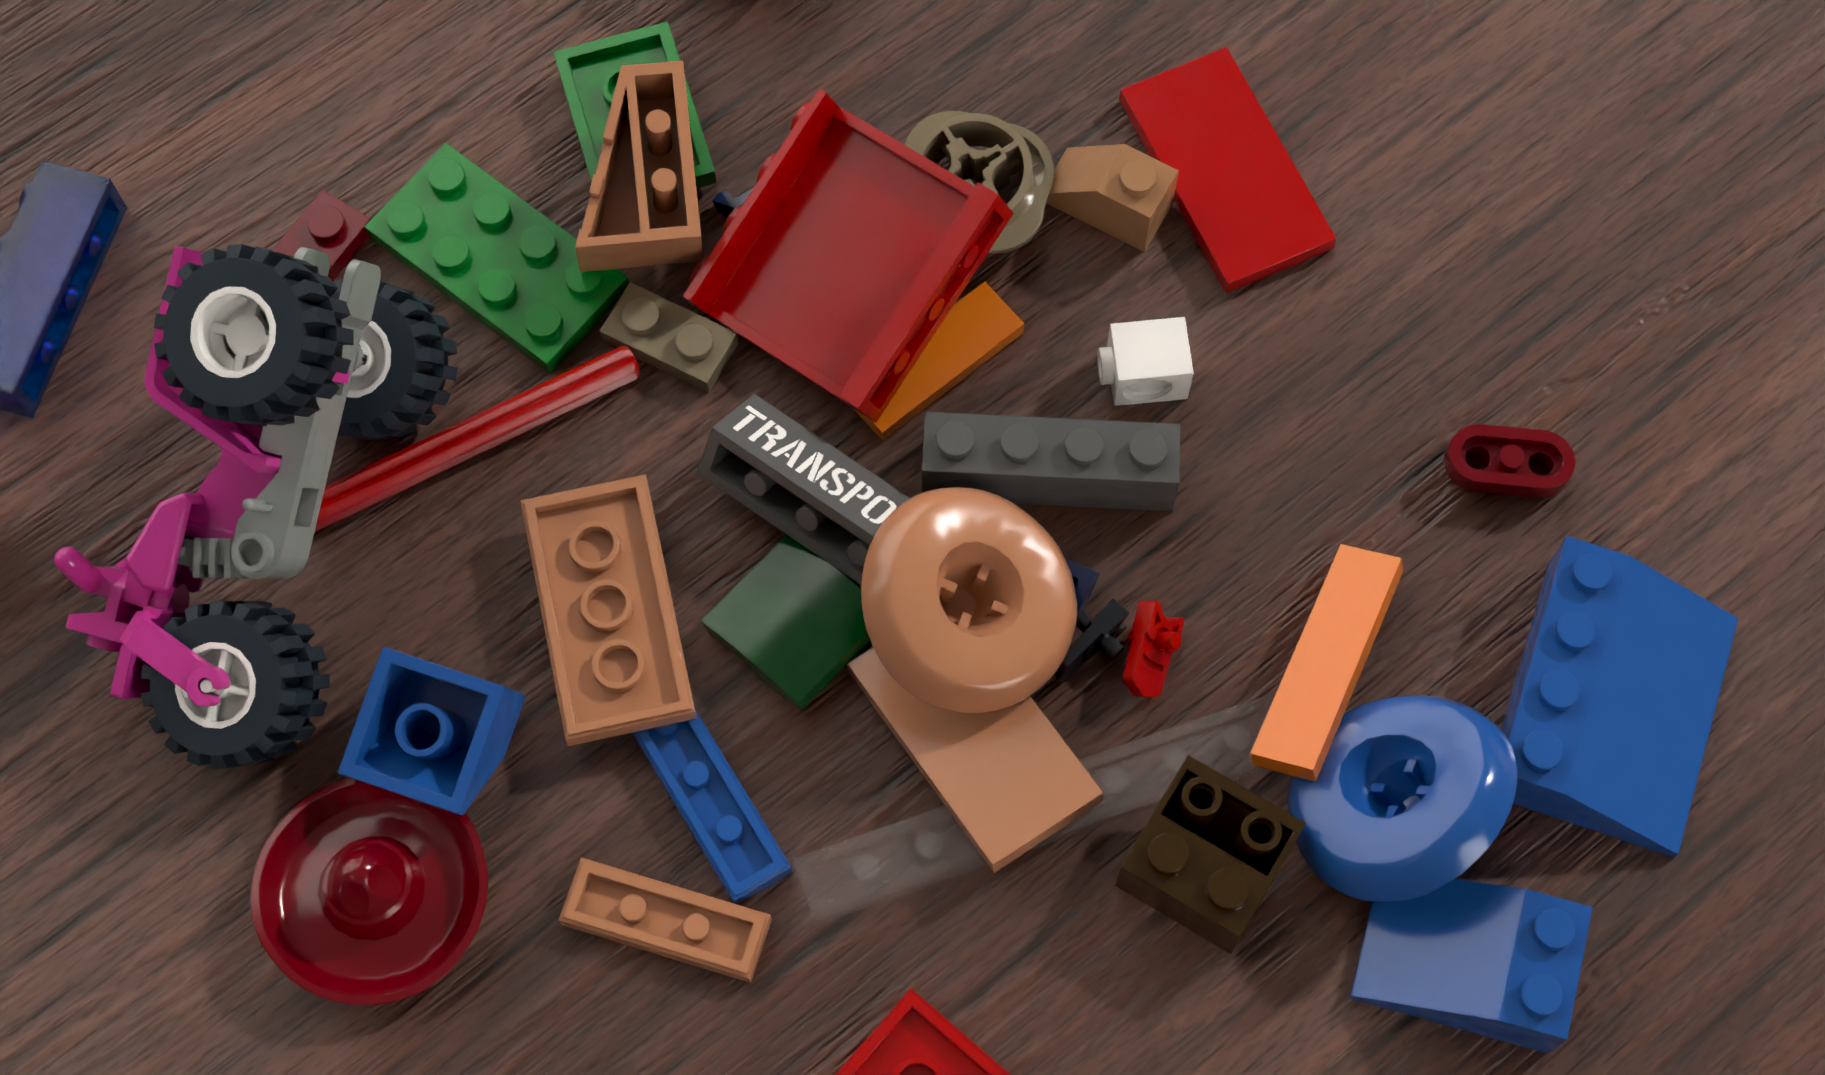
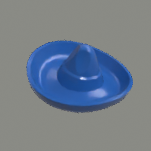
M1407 695L1380 699L1358 706L1344 713L1316 782L1295 776L1290 778L1288 789L1289 814L1306 823L1296 840L1299 851L1309 867L1326 884L1339 892L1360 900L1376 902L1402 901L1435 891L1464 873L1489 848L1505 824L1511 811L1517 788L1518 771L1513 748L1502 730L1491 720L1473 708L1449 699L1426 695Z

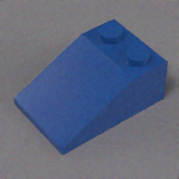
M1454 879L1435 891L1410 900L1371 901L1349 998L1540 1052L1550 1053L1568 1038L1593 907L1524 888Z

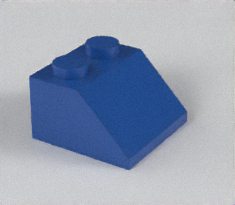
M383 646L338 773L453 813L464 815L504 759L526 695Z

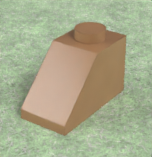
M1126 144L1070 147L1066 149L1054 169L1053 186L1047 197L1046 204L1145 252L1173 205L1179 170Z

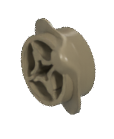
M944 111L932 114L920 121L912 129L907 137L905 146L936 164L947 157L950 165L948 171L975 186L974 183L969 179L972 177L977 183H981L998 194L1002 188L1011 183L1010 176L1017 172H1020L1023 176L1017 193L1007 203V206L1014 214L988 253H1005L1024 246L1035 236L1041 227L1045 204L1054 181L1052 156L1045 143L1035 133L1022 126L1007 123L991 115L962 111ZM974 146H983V147H989V149H986V150H976V149H973V148H971V147H974Z

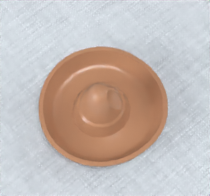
M962 487L941 488L918 494L903 502L883 521L869 546L862 573L861 599L864 622L872 646L889 674L903 688L925 703L962 713H985L1010 707L1023 701L1046 684L1055 674L1069 650L1077 619V600L1069 566L1050 534L1033 517L1005 498L984 490Z

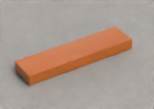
M1340 544L1250 752L1254 766L1316 782L1404 571L1402 558Z

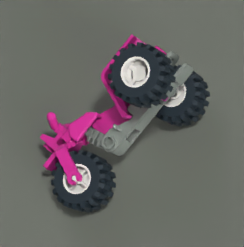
M244 244L228 245L227 252L215 248L206 252H199L175 246L164 293L161 297L160 311L156 313L155 332L145 370L144 384L147 393L156 403L220 446L221 457L217 466L208 473L196 493H182L158 503L127 557L116 565L106 567L94 566L73 547H63L55 554L54 563L57 569L80 590L108 598L104 612L69 614L66 628L88 634L86 644L91 647L119 652L110 691L111 696L121 699L142 698L143 707L153 706L156 716L150 719L149 723L155 734L167 732L169 737L164 745L174 754L188 752L186 761L197 766L212 764V769H227L273 761L274 757L286 756L296 750L298 747L295 741L308 739L316 729L309 719L311 717L323 716L327 702L318 699L320 689L330 688V675H320L318 663L327 660L323 647H311L308 642L315 633L307 623L293 624L296 614L285 607L272 608V603L264 601L210 602V604H197L189 607V592L196 593L200 591L204 578L248 577L250 579H289L298 575L308 561L337 435L377 441L392 440V436L405 438L416 433L414 424L428 426L437 417L431 409L434 404L446 406L451 396V393L443 390L446 379L456 381L458 368L448 366V356L458 353L456 342L443 338L442 335L450 329L449 324L444 316L432 314L436 306L426 298L414 295V292L381 282V271L377 265L354 259L348 264L344 278L333 282L328 277L330 268L329 255L306 247H300L293 258V256L258 246L254 248Z

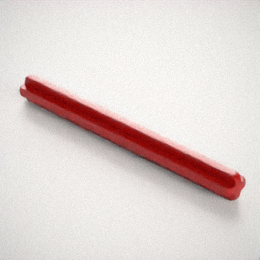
M620 346L326 485L315 532L638 379L640 368L634 354L627 346Z

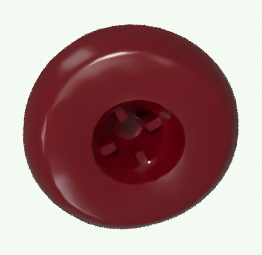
M350 777L332 783L305 798L272 831L262 848L253 872L250 897L252 919L260 943L269 957L291 981L301 988L319 997L344 1004L380 1005L396 1002L416 995L438 982L463 957L479 929L484 914L488 891V869L480 838L466 812L464 815H459Z

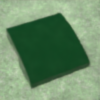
M788 535L701 620L709 635L751 665L762 682L801 711L870 641L863 617L861 589L836 567Z

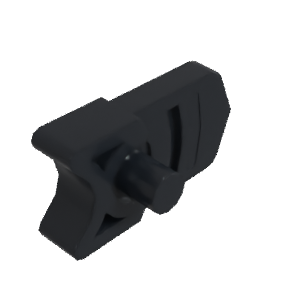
M1114 598L1093 618L1084 610L1080 611L1077 614L1075 626L1083 634L1069 647L1063 662L1054 675L1060 681H1067L1098 650L1100 652L1103 651L1114 660L1124 649L1116 638L1128 627L1124 620L1129 615V612Z

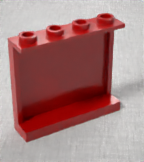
M819 88L812 100L805 103L795 114L791 123V132L778 152L769 156L762 164L757 175V184L743 205L736 207L726 219L723 235L709 257L703 258L693 269L689 279V287L683 297L713 319L877 423L1014 213L996 192L979 182L976 186H973L841 108L827 92Z

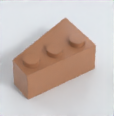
M683 60L622 65L620 68L603 135V146L596 174H593L589 190L588 206L582 229L579 230L575 245L580 272L699 262L703 259Z

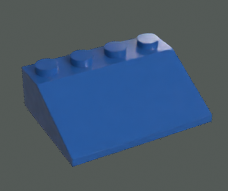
M1566 535L1548 563L1501 728L1513 748L1518 771L1517 788L1513 804L1675 858L1679 854L1738 618L1629 555Z

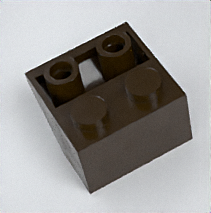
M1188 755L1122 864L1115 886L1231 954L1306 823Z

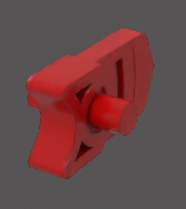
M1140 601L1138 603L1132 630L1127 636L1130 650L1123 673V680L1133 696H1160L1172 653L1181 646L1184 618L1165 617L1159 601Z

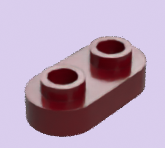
M1472 424L1461 428L1452 437L1444 455V466L1448 476L1463 489L1474 492L1546 498L1559 493L1572 476L1576 464L1575 454L1570 444L1554 432L1486 424ZM1476 456L1484 462L1485 468L1474 469L1467 464L1465 458ZM1531 462L1542 464L1547 469L1548 475L1540 476L1534 474L1528 464Z

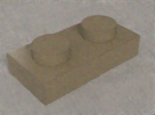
M631 282L599 331L602 342L614 348L627 346L635 358L708 393L739 344L736 332Z

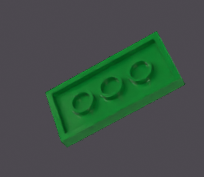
M447 143L364 226L368 237L549 374L553 372L613 307L629 284L628 276L618 269L580 272L575 250L577 241L575 237Z

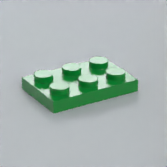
M668 22L553 51L591 182L593 174H596L603 146V135L621 66L680 61ZM685 77L697 189L715 184L717 180Z

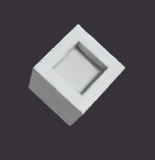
M1185 317L1110 324L1107 347L1098 348L1097 362L1101 385L1111 384L1114 406L1188 399L1194 372Z

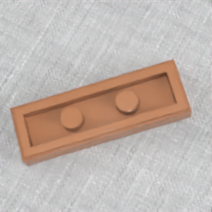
M582 857L559 917V922L563 926L749 983L752 982L772 921L770 914Z

